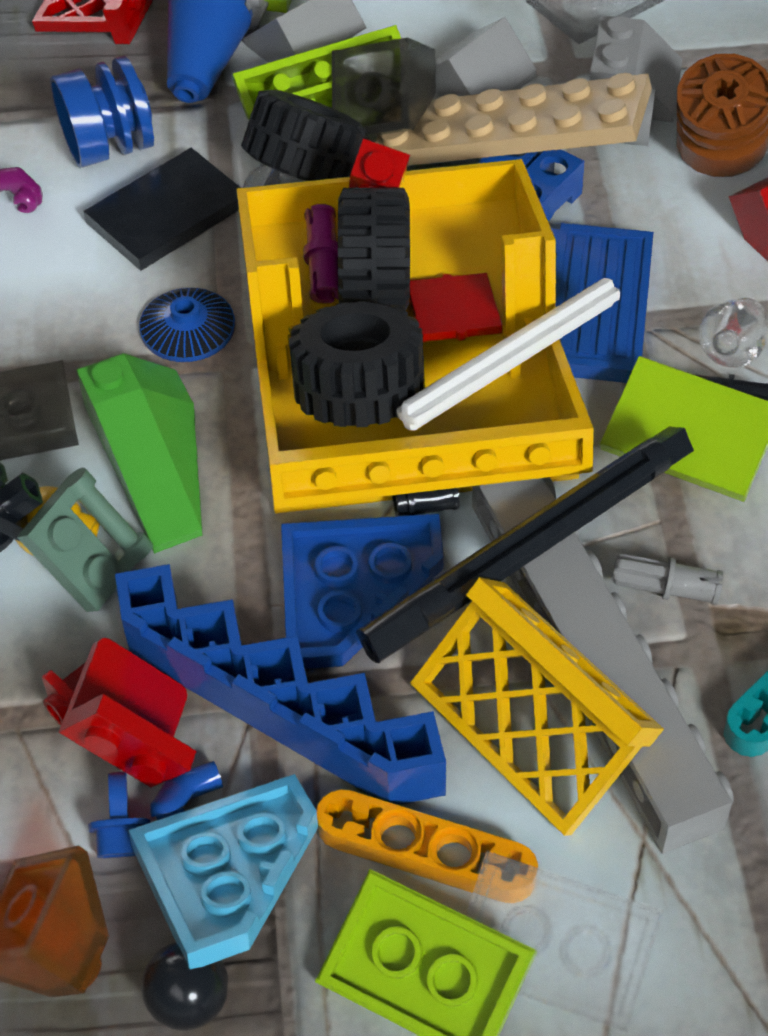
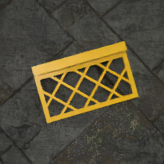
M479 577L466 594L472 600L410 684L564 836L572 835L642 747H650L664 728L505 582ZM482 618L492 627L494 652L471 654L470 631L479 619ZM506 641L515 650H506ZM458 648V655H457V656H452L453 653H454V652L456 651V649ZM524 657L531 664L533 689L509 691L507 658ZM494 660L496 692L473 694L472 662ZM458 663L460 695L446 697L432 681L445 664ZM545 678L555 687H545ZM563 694L571 701L573 727L548 729L546 695ZM533 696L535 730L512 732L510 698ZM497 699L499 733L484 734L475 725L474 701ZM453 703H461V711ZM585 715H586L595 725L586 726V723H585ZM604 732L620 747L605 767L589 768L586 733ZM573 734L576 769L551 770L549 736ZM536 737L538 771L522 772L514 764L513 738ZM491 740H499L500 749ZM589 774H598L590 784ZM576 775L578 801L566 815L553 802L552 777ZM530 778H539V787Z

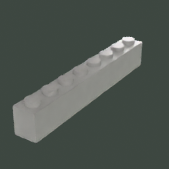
M550 477L472 486V508L491 542L556 499L555 487ZM577 530L511 574L510 577L526 603L664 728L650 747H642L619 775L658 848L664 854L724 830L734 802L733 791L726 776L721 771L715 772L705 756V744L699 730L693 724L687 725L678 709V698L672 684L668 679H661L652 665V654L648 643L642 635L638 634L635 636L627 622V612L621 597L616 592L610 593L603 581L602 568L597 556L592 551L586 552L579 540V531ZM588 718V720H589V722L591 723V725H595V724ZM595 732L611 759L620 747L604 732Z

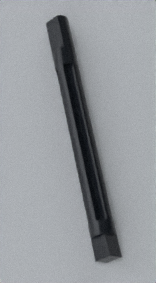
M669 426L654 437L646 439L632 450L357 629L356 634L366 655L373 662L380 663L471 602L472 600L466 594L479 577L501 582L667 471L672 465L694 451L685 428Z

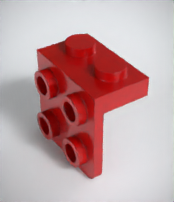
M102 638L96 641L91 647L58 733L150 788L189 772L196 754V750L174 737L187 700L185 687L111 639Z

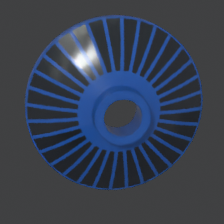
M180 288L166 292L149 303L141 315L139 328L143 343L155 355L169 361L193 362L218 353L228 344L234 333L235 318L231 306L220 295L201 288Z

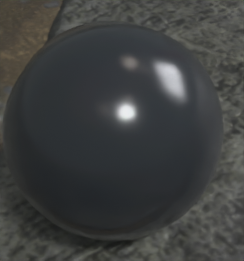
M176 942L161 948L148 963L142 976L141 991L147 1010L155 1020L171 1029L187 1031L206 1025L219 1014L227 999L228 974L222 960L189 970L185 957Z

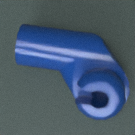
M211 761L194 767L189 772L166 781L150 804L151 817H156L157 820L184 812L183 806L189 800L223 788L215 762Z

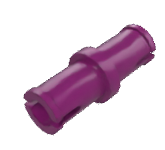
M316 204L311 206V210L307 208L304 213L307 244L303 249V258L305 263L309 265L310 299L317 303L326 304L334 302V298L339 299L338 242L336 241L335 227L336 212L332 206Z

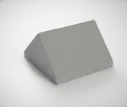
M506 17L468 35L416 74V82L441 97L448 94L466 96L480 94L489 89H498L500 91L520 89L536 77V68Z

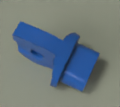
M111 772L108 774L110 819L88 823V830L90 833H96L97 858L134 857L136 855L131 846L129 830L151 823V820L147 818H129L127 773Z

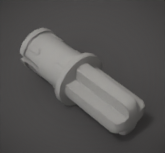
M620 554L615 560L613 583L619 586L662 593V599L668 600L671 595L709 602L712 605L718 604L721 595L722 584L719 583L723 580V571L721 570L714 571L676 564V558L670 557L668 562Z

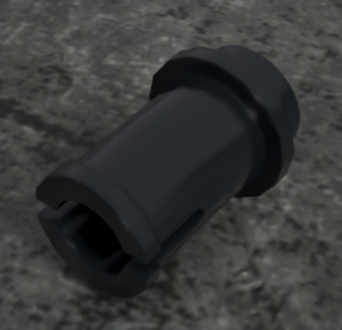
M458 488L392 495L396 516H410L449 509L458 510L460 506Z

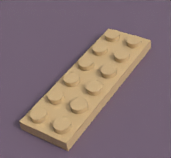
M620 73L610 78L589 81L578 78L564 84L548 86L531 84L522 89L507 91L489 89L480 94L466 96L448 94L438 99L425 101L407 99L392 105L375 143L409 154L408 166L635 142L652 87L648 73L638 75Z

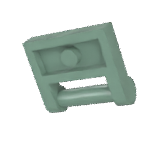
M82 467L74 471L63 481L17 538L86 612H94L100 610L117 588L115 574L130 571L136 563L143 560L150 553L153 543L143 532L136 533L96 489L94 486L96 483L95 478L86 468ZM77 500L120 546L114 555L71 510V507Z

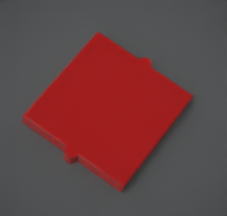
M487 273L459 276L444 274L439 278L410 280V302L414 317L419 322V328H422L423 342L455 338L459 341H464L466 337L502 334V322Z

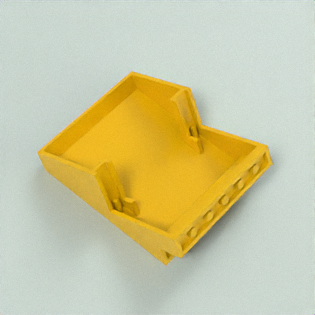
M522 159L406 171L401 188H405L410 203V280L439 278L444 274L459 276L487 273L502 322V334L466 337L464 341H459L455 338L423 342L425 388L556 308V239ZM350 177L237 189L275 514L392 500V495L458 488L459 492L472 491V486L547 477H550L552 482L579 479V474L593 472L594 428L560 339L415 431L406 429L403 421L398 417L391 418L390 422L381 425L376 423L370 424L368 427L357 428L356 426H334L332 422L322 423L314 420V415H306L294 398L289 338L294 326L301 324L300 320L302 318L315 314L318 309L339 304V299L334 298V302L326 304L317 303L310 299L309 265L305 263L303 258V249L307 244L304 213L307 208L311 210L312 205L327 204L332 206L336 212L335 227L336 241L338 242V198L343 188H349ZM409 298V305L406 309V312H408V316L414 317Z

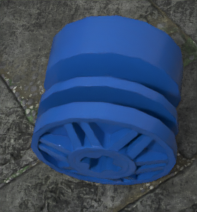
M126 56L113 59V75L104 62L97 63L95 65L96 86H91L88 78L80 68L54 75L50 78L51 91L58 119L69 150L79 168L109 160L108 139L110 138L114 139L123 155L133 152L132 138L140 150L154 146L152 113L149 100L141 80L137 77L130 60Z

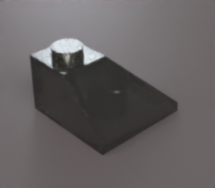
M406 37L332 51L333 109L358 121L367 132L365 137L415 129L436 95L435 49Z

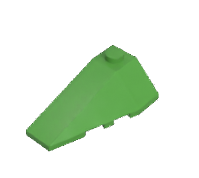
M124 353L77 369L76 372L86 412L144 534L153 543V553L155 554L203 536L194 403L177 371Z

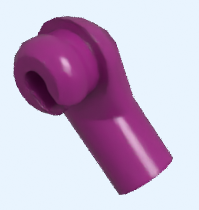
M20 167L0 169V192L10 191L14 195L13 203L19 204L17 210L20 212H34L37 206L42 203L43 193L40 185Z

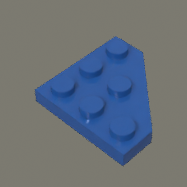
M439 514L281 524L286 637L298 635L305 669L344 666L363 648L356 634L357 629L432 581L444 569Z

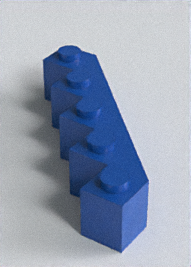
M170 564L115 574L121 620L128 649L131 653L179 682L185 688L374 798L400 805L446 796V758L434 711L376 722L365 673L312 683L307 682L298 635L241 646L233 599L178 609Z

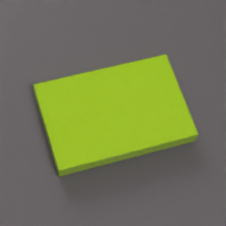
M639 356L600 442L601 450L621 457L646 439L654 437L669 426L685 428L694 451L672 465L664 473L745 502L768 448V401Z
M369 869L315 982L419 1036H499L537 955V951Z

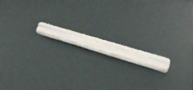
M602 278L403 401L402 405L397 408V417L403 421L406 429L417 430L611 307L614 302L619 300L620 290L614 287L613 280Z

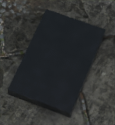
M191 147L84 210L85 221L142 271L239 211L237 189L241 187Z

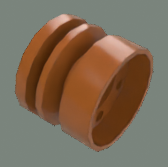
M735 53L714 54L698 60L684 72L677 86L676 146L683 161L695 171L712 177H733L749 171L763 159L768 149V72L755 60Z

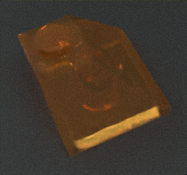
M77 845L15 859L0 889V981L48 997L85 994L86 989L95 981L101 970L102 959L100 957L109 939L88 852Z

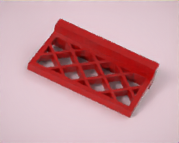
M44 0L32 23L36 32H111L115 44H130L153 0H90L78 7L75 4L83 0ZM67 8L70 10L60 16H52ZM100 10H103L104 14L102 17L90 16Z

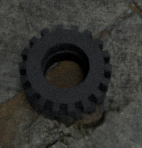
M264 90L258 92L241 146L252 158L260 163L298 179L315 181L350 177L362 140L367 132L358 121L331 107L291 93L278 90Z
M405 188L342 189L338 198L339 303L370 301V303L389 304L391 308H401L406 311L410 298V203Z
M370 301L339 303L335 306L318 309L315 314L305 316L300 320L301 324L294 326L291 331L289 347L294 398L306 415H314V420L322 423L332 422L334 426L339 427L356 426L357 428L368 427V425L376 423L379 425L388 423L391 418L397 417V408L402 405L403 401L425 388L422 328H419V322L415 317L408 316V312L401 308H391L389 304L370 303Z

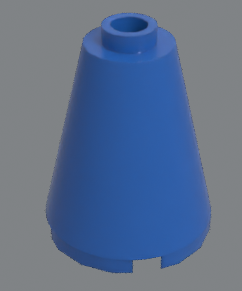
M168 0L167 87L178 100L194 103L208 97L250 28L253 12L252 9L248 11L245 6L246 0Z

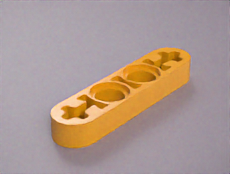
M341 789L332 791L324 796L317 806L319 837L326 845L333 849L502 903L514 904L522 902L530 897L536 888L538 862L535 854L521 843L351 790ZM343 811L352 813L353 822L347 821L342 829L334 827L333 818H340ZM375 818L371 830L372 837L371 839H366L364 827L369 829V819ZM396 825L405 826L413 832L415 839L406 848L393 849L382 841L381 836L384 831ZM460 843L470 851L471 857L464 865L451 867L443 864L438 858L437 853L445 844ZM481 852L488 854V864H485L484 875L477 874L480 866ZM509 863L520 866L519 875H516L512 882L502 880V870H506Z

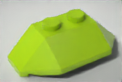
M393 25L233 73L232 79L247 119H250L259 91L278 90L298 95L338 110L358 121L367 132L383 125L411 68V63L397 25Z

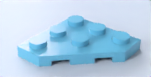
M295 774L129 830L132 849L172 935L185 957L189 970L204 967L250 950L318 829L317 810Z

